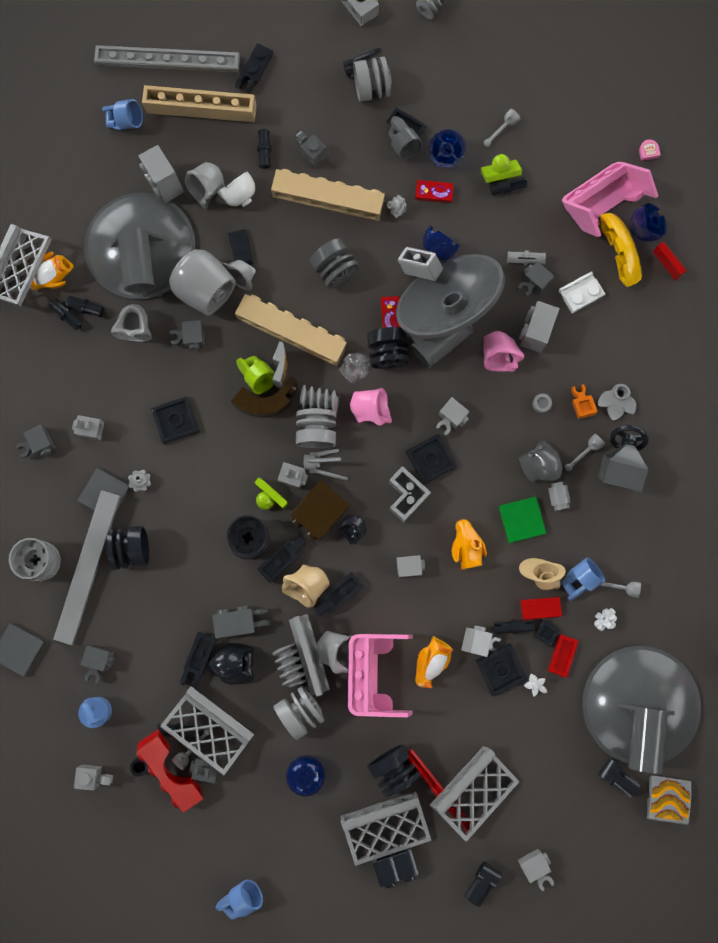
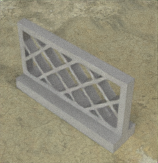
M10 225L0 246V292L3 286L6 289L5 292L0 294V300L17 306L22 305L52 240L49 236L21 229L17 225ZM28 236L30 241L24 243L26 237ZM44 240L41 247L36 248L35 243ZM31 246L33 251L26 255L24 250ZM21 253L22 257L16 260L18 254ZM35 257L34 262L29 265L27 260ZM24 263L25 268L18 271L16 266ZM11 269H13L14 274L8 277ZM27 273L26 280L21 282L20 276ZM16 279L17 285L10 288L9 283ZM19 290L17 299H13L12 293Z
M308 614L290 619L289 622L310 693L317 697L322 695L323 692L330 690L323 664H320L317 643Z
M193 687L187 690L186 694L160 726V728L223 776L254 736L252 732ZM185 701L193 706V713L182 715L181 706ZM194 716L195 727L183 729L182 718ZM196 716H207L209 725L198 727ZM180 718L181 729L171 730L166 726L171 719ZM221 727L224 729L225 737L213 739L212 728ZM210 728L211 739L199 741L198 730ZM195 730L197 742L188 743L184 739V732ZM237 739L242 745L238 750L229 751L228 740ZM225 740L227 752L215 753L214 742ZM211 743L213 754L204 755L201 753L200 744ZM227 755L228 764L224 769L217 765L216 756Z
M483 746L430 806L467 842L519 781L502 764L490 748ZM492 760L497 764V773H487V765ZM479 776H483V788H474V780ZM487 776H497V788H487ZM501 776H508L512 782L507 787H501ZM464 791H470V803H461V794ZM474 791H483V802L474 803ZM487 791H497V799L494 802H487ZM456 806V818H449L445 812L449 807ZM461 806H470V817L460 818ZM474 806H483L481 817H474ZM460 821H470V829L465 834L460 830Z
M416 791L340 816L342 828L345 832L355 866L432 841ZM417 808L419 815L415 821L406 817L409 810ZM395 815L401 818L397 827L387 823L391 816ZM404 820L413 824L409 834L400 830ZM373 822L381 824L377 834L368 830ZM417 826L425 831L426 836L416 838L412 834ZM384 827L394 831L390 840L380 836ZM358 828L363 832L357 840L350 836L349 830ZM365 833L375 837L371 846L361 842ZM397 833L407 837L403 844L398 845L393 842ZM378 839L388 843L385 850L379 851L374 848ZM359 845L368 849L366 856L357 858L356 850Z

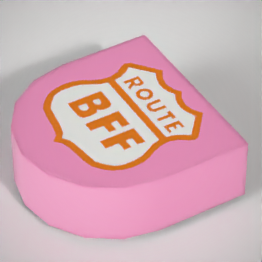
M645 140L639 148L641 161L656 159L661 156L659 146L654 140Z

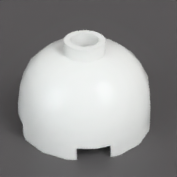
M247 171L234 179L227 187H223L218 194L230 206L242 205L245 207L252 202L251 197L255 193V183Z

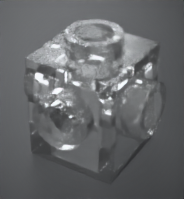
M350 353L343 359L344 364L338 371L350 383L357 382L369 374V359L363 353Z

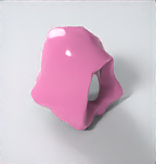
M494 331L483 337L484 367L489 371L514 372L518 368V362L524 359V354L518 348L515 340L501 331ZM509 354L513 357L512 363L510 362Z
M383 388L355 391L353 393L350 409L358 423L371 421L381 426L392 422L387 406V393Z

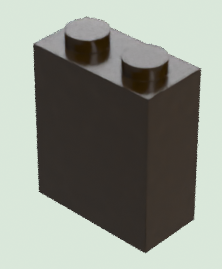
M320 480L290 515L293 518L292 522L298 528L303 526L308 530L306 534L312 540L318 539L321 541L349 509L350 504Z

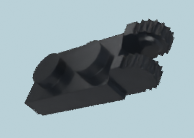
M257 43L243 67L235 87L240 89L247 79L249 82L246 85L245 92L250 94L274 54L273 50Z
M201 632L197 633L183 668L184 672L180 685H185L189 673L192 672L196 675L191 687L196 690L217 638Z

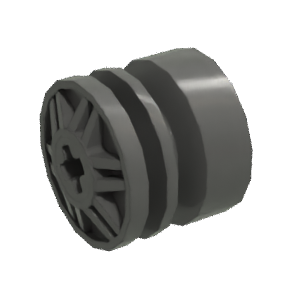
M339 238L321 246L309 260L316 273H322L320 278L322 281H325L324 283L328 289L337 287L347 281L359 268V264L354 260L353 255H347L348 248Z

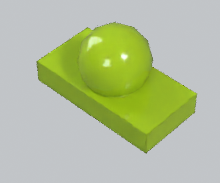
M499 154L493 159L492 165L481 167V174L485 182L489 183L522 175V169L517 160L510 161L506 155Z
M258 477L254 483L263 492L259 493L256 497L257 506L262 510H268L276 502L285 510L288 502Z

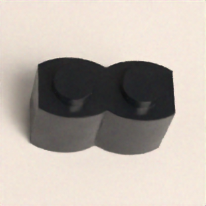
M411 848L373 860V866L380 887L391 888L396 886L398 881L410 882L419 875Z

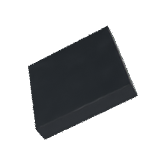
M187 396L151 408L162 444L199 433Z
M439 434L405 451L423 485L457 468Z
M510 643L489 653L487 657L483 656L475 660L492 697L527 680Z

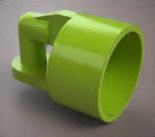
M257 356L236 360L239 370L244 375L245 382L254 393H265L274 386L273 377L275 372L266 362H263Z

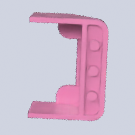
M616 162L563 197L562 202L565 209L582 231L600 237L598 217L601 214H604L623 200L636 202L643 195L657 198L659 195L650 170L625 162Z
M356 634L351 637L349 641L348 708L353 715L377 717H409L412 715V711L393 710L391 697L387 694H377L378 654L389 653L393 648V639H413V635Z

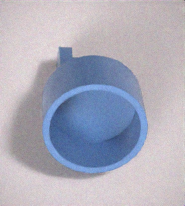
M135 99L117 101L115 105L103 107V112L106 115V127L109 129L126 130L138 128L142 125V108Z
M585 558L568 572L561 581V585L569 594V601H572L586 590L593 591L605 582V577L591 559ZM577 579L583 585L578 590L572 585Z
M99 696L84 700L78 711L81 723L89 728H97L106 724L112 715V707L109 701Z
M246 879L233 887L229 894L217 903L216 909L218 911L222 910L232 920L246 917L262 906L263 896L261 890L254 881Z

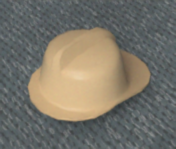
M537 558L526 559L519 566L520 573L524 577L534 580L536 586L542 590L559 589L560 581L566 573L562 565Z

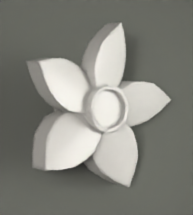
M533 674L530 675L529 681L524 685L527 689H532L533 696H536L539 691L542 693L548 692L543 686L545 678L538 679Z

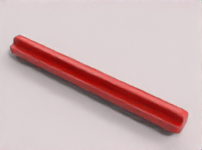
M409 750L408 762L415 764L414 769L419 771L420 777L433 793L438 796L444 790L443 786L414 750ZM456 806L449 807V813L453 818H456ZM461 810L460 818H467ZM460 821V826L465 833L470 829V821Z

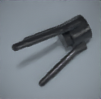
M376 48L356 58L343 61L346 76L351 75V78L354 79L353 62L367 59L381 51V48Z

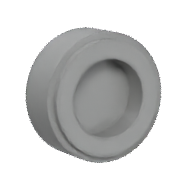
M538 394L533 399V409L538 413H546L552 406L551 398L547 394Z

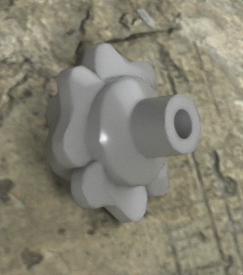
M397 195V197H393L392 201L388 202L387 206L391 209L390 214L398 218L406 211L407 204L405 198Z
M145 470L133 471V475L128 477L130 481L129 487L133 488L135 492L146 491V486L151 485L149 481L150 474H146Z

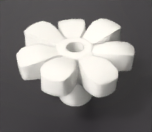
M612 608L604 609L602 614L598 612L595 616L598 620L594 622V625L600 631H603L605 628H615L617 617L614 614L616 612Z

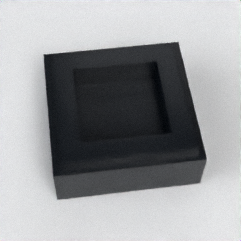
M542 620L533 637L551 647L560 629Z

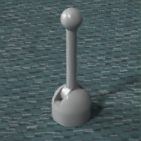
M510 109L505 114V123L489 139L484 141V146H490L491 141L507 125L513 126L520 121L521 118L515 110Z
M594 434L588 441L589 447L570 464H566L565 470L571 471L572 466L590 450H600L605 446L604 441L597 434Z
M606 582L600 585L626 590L627 594L631 597L639 598L640 582H630L627 586Z
M210 728L204 729V733L199 738V741L210 735ZM188 750L186 753H178L172 759L173 763L181 770H184L189 764L188 756L192 751Z

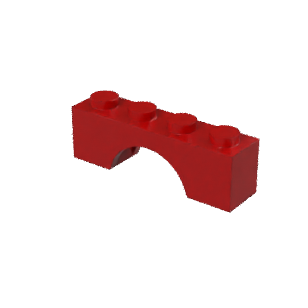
M158 729L138 742L136 751L138 758L142 762L145 761L147 763L152 777L158 778L163 792H168L172 797L170 799L175 808L179 807L184 813L203 800V790L195 779H191L192 776L179 777L167 770L164 761L169 754V743Z

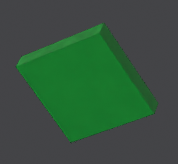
M536 497L498 506L508 543L546 534Z

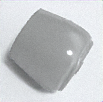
M192 250L177 263L169 278L171 291L185 304L205 315H211L223 306L232 294L236 283L235 279L220 261L206 250Z

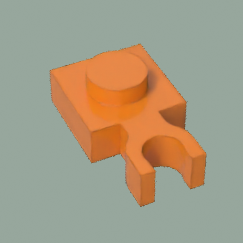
M584 384L580 387L581 392H577L575 386L572 387V395L576 398L573 399L572 404L577 418L582 419L596 415L598 411L592 395H585L586 388Z

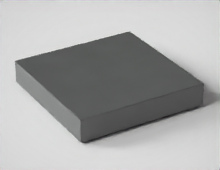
M96 468L77 501L95 511L100 492L103 490L121 496L117 507L118 510L130 487L126 483Z
M9 623L0 639V664L25 677L45 641L15 624Z

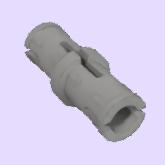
M525 250L524 252L508 251L507 263H524V265L528 266V264H535L538 261L540 264L545 265L546 253L544 252L534 253Z

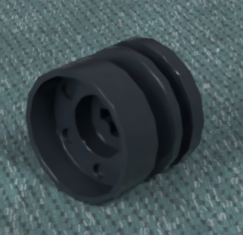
M401 327L380 328L367 333L368 348L374 350L369 353V358L372 359L370 360L371 368L394 369L410 363L409 356L407 355L409 350L406 347H402L407 344V334Z
M251 515L237 517L231 522L227 529V541L231 551L241 559L252 560L265 552L269 536L266 525L261 519ZM251 535L253 541L246 543L244 537Z
M144 526L129 527L127 535L123 528L118 529V531L116 529L108 531L107 555L113 570H119L121 567L127 569L130 561L133 567L149 565V541Z
M403 744L388 750L367 765L373 778L384 777L378 784L379 788L386 787L382 791L384 797L404 791L420 777L418 770L411 771L415 767L414 763L404 765V762L409 758V754Z

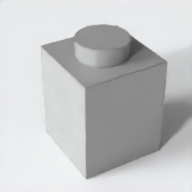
M420 555L396 558L398 578L421 576L422 571H425L424 559L421 560Z

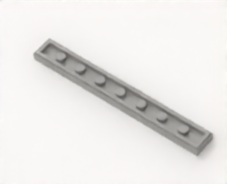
M96 45L94 63L97 66L239 73L240 53Z
M103 490L100 492L53 640L74 645L107 542V533L111 529L121 498L119 495Z

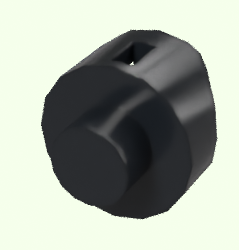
M354 515L346 516L337 526V529L351 545L357 544L367 530L364 520Z

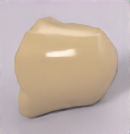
M303 564L296 573L284 576L282 592L298 600L305 607L310 608L314 606L317 599L329 586V580L324 571L319 567Z

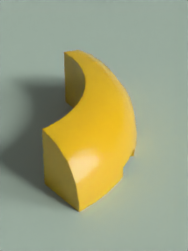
M601 214V230L609 241L610 246L614 245L618 253L615 259L619 279L626 287L638 283L642 277L640 260L634 240L627 226L616 214Z

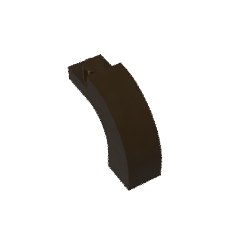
M290 377L276 394L267 398L257 397L242 387L231 402L237 409L249 416L258 418L272 417L289 408L292 403L288 396L292 397L296 393L298 384L294 378Z

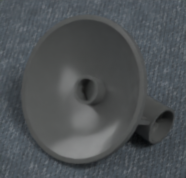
M151 193L126 194L107 203L92 219L87 229L84 243L85 259L96 281L110 293L129 300H149L170 292L169 278L173 269L187 253L196 250L194 231L185 213L172 201L165 203L162 197L158 198L156 194Z
M469 254L441 262L443 270L436 281L417 277L402 294L397 305L396 318L402 330L409 334L414 342L410 345L413 353L426 368L430 369L473 333L472 324L483 317L499 299L504 288L505 275L502 267L495 259L486 255Z
M630 646L608 654L593 668L584 686L582 711L590 735L603 751L611 757L628 764L629 769L662 774L663 763L679 755L694 738L700 722L701 700L692 675L677 658L657 648Z

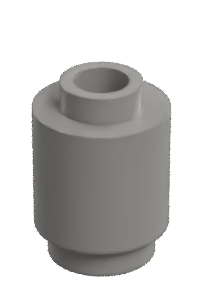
M563 482L551 484L552 488H548L554 511L570 508L569 503L571 501L568 486L563 485Z

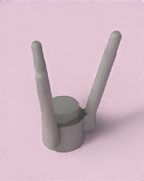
M339 449L316 453L310 452V454L304 455V469L309 470V473H316L345 481L348 480L345 476L316 469L320 468V462L341 461L340 457L320 458L323 455L337 453Z

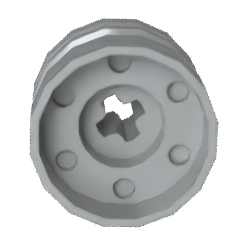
M384 56L379 58V66L376 58H373L372 68H368L366 60L353 62L354 79L359 102L372 100V91L376 92L378 99L382 98V89L385 97L391 96V73Z
M310 408L296 412V417L300 419L296 421V425L305 428L296 432L297 446L314 449L336 446V432L328 430L336 426V421H333L337 418L335 411Z
M36 538L20 540L9 553L10 569L16 576L22 579L43 582L56 575L60 568L61 557L57 548L48 542Z
M303 686L297 689L301 698L295 692L291 693L294 703L291 704L284 698L273 706L281 722L296 741L308 733L305 723L308 722L311 727L315 728L317 725L313 719L314 717L320 724L325 721L319 704Z

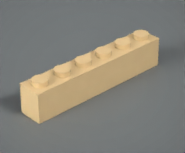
M144 85L142 98L146 113L255 123L257 105L255 95Z
M276 169L271 188L272 197L375 221H380L385 194L376 189L366 190L358 185L349 186L340 181L331 182L323 177L313 178L305 173L295 174L287 169Z
M252 294L251 296L244 295L235 312L238 320L334 366H338L347 348V342H345L343 337L328 334L326 329L319 326L316 328L306 319L302 318L299 320L289 311L285 310L282 312L272 303L268 302L265 304L261 302L259 297Z

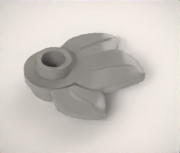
M617 384L612 390L603 392L598 400V406L607 407L608 415L613 421L619 419L624 412L634 414L636 410V402L630 396V389L625 384ZM618 391H622V392H623V396H622V397L618 396V394H617Z

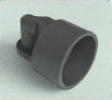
M392 117L390 121L391 128L388 132V136L392 141L391 147L401 160H409L420 152L423 142L416 132L409 128L401 118Z

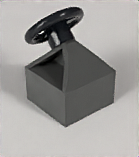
M633 425L619 426L611 432L609 437L610 443L616 449L603 455L598 478L604 483L642 492L648 468L638 451L648 445L649 436L640 427ZM625 431H634L640 435L627 434ZM617 434L622 437L621 444L615 439Z

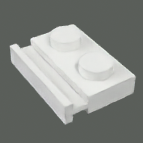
M592 271L559 289V293L563 296V300L571 313L605 296V292L597 279L594 278Z

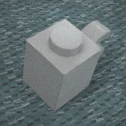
M451 397L438 414L443 420L437 424L436 429L438 430L440 426H445L447 430L443 435H448L451 426L456 429L459 425L461 427L465 425L469 420L467 415L470 411Z
M77 415V419L74 420L72 426L74 434L81 438L101 441L104 422L101 419Z
M283 462L278 482L297 489H301L302 485L305 486L308 479L306 469Z
M476 625L474 629L466 627L461 650L487 657L489 651L497 650L493 648L492 644L494 641L500 642V639L492 637V633L485 632L486 628Z
M81 765L76 768L74 789L95 790L100 787V784L110 785L113 782V775L101 774L102 766Z
M536 849L517 860L529 883L537 880V884L542 891L545 890L542 885L543 881L548 880L551 886L554 885L552 878L547 875L551 872L548 866L551 862L546 853L542 854L539 849Z

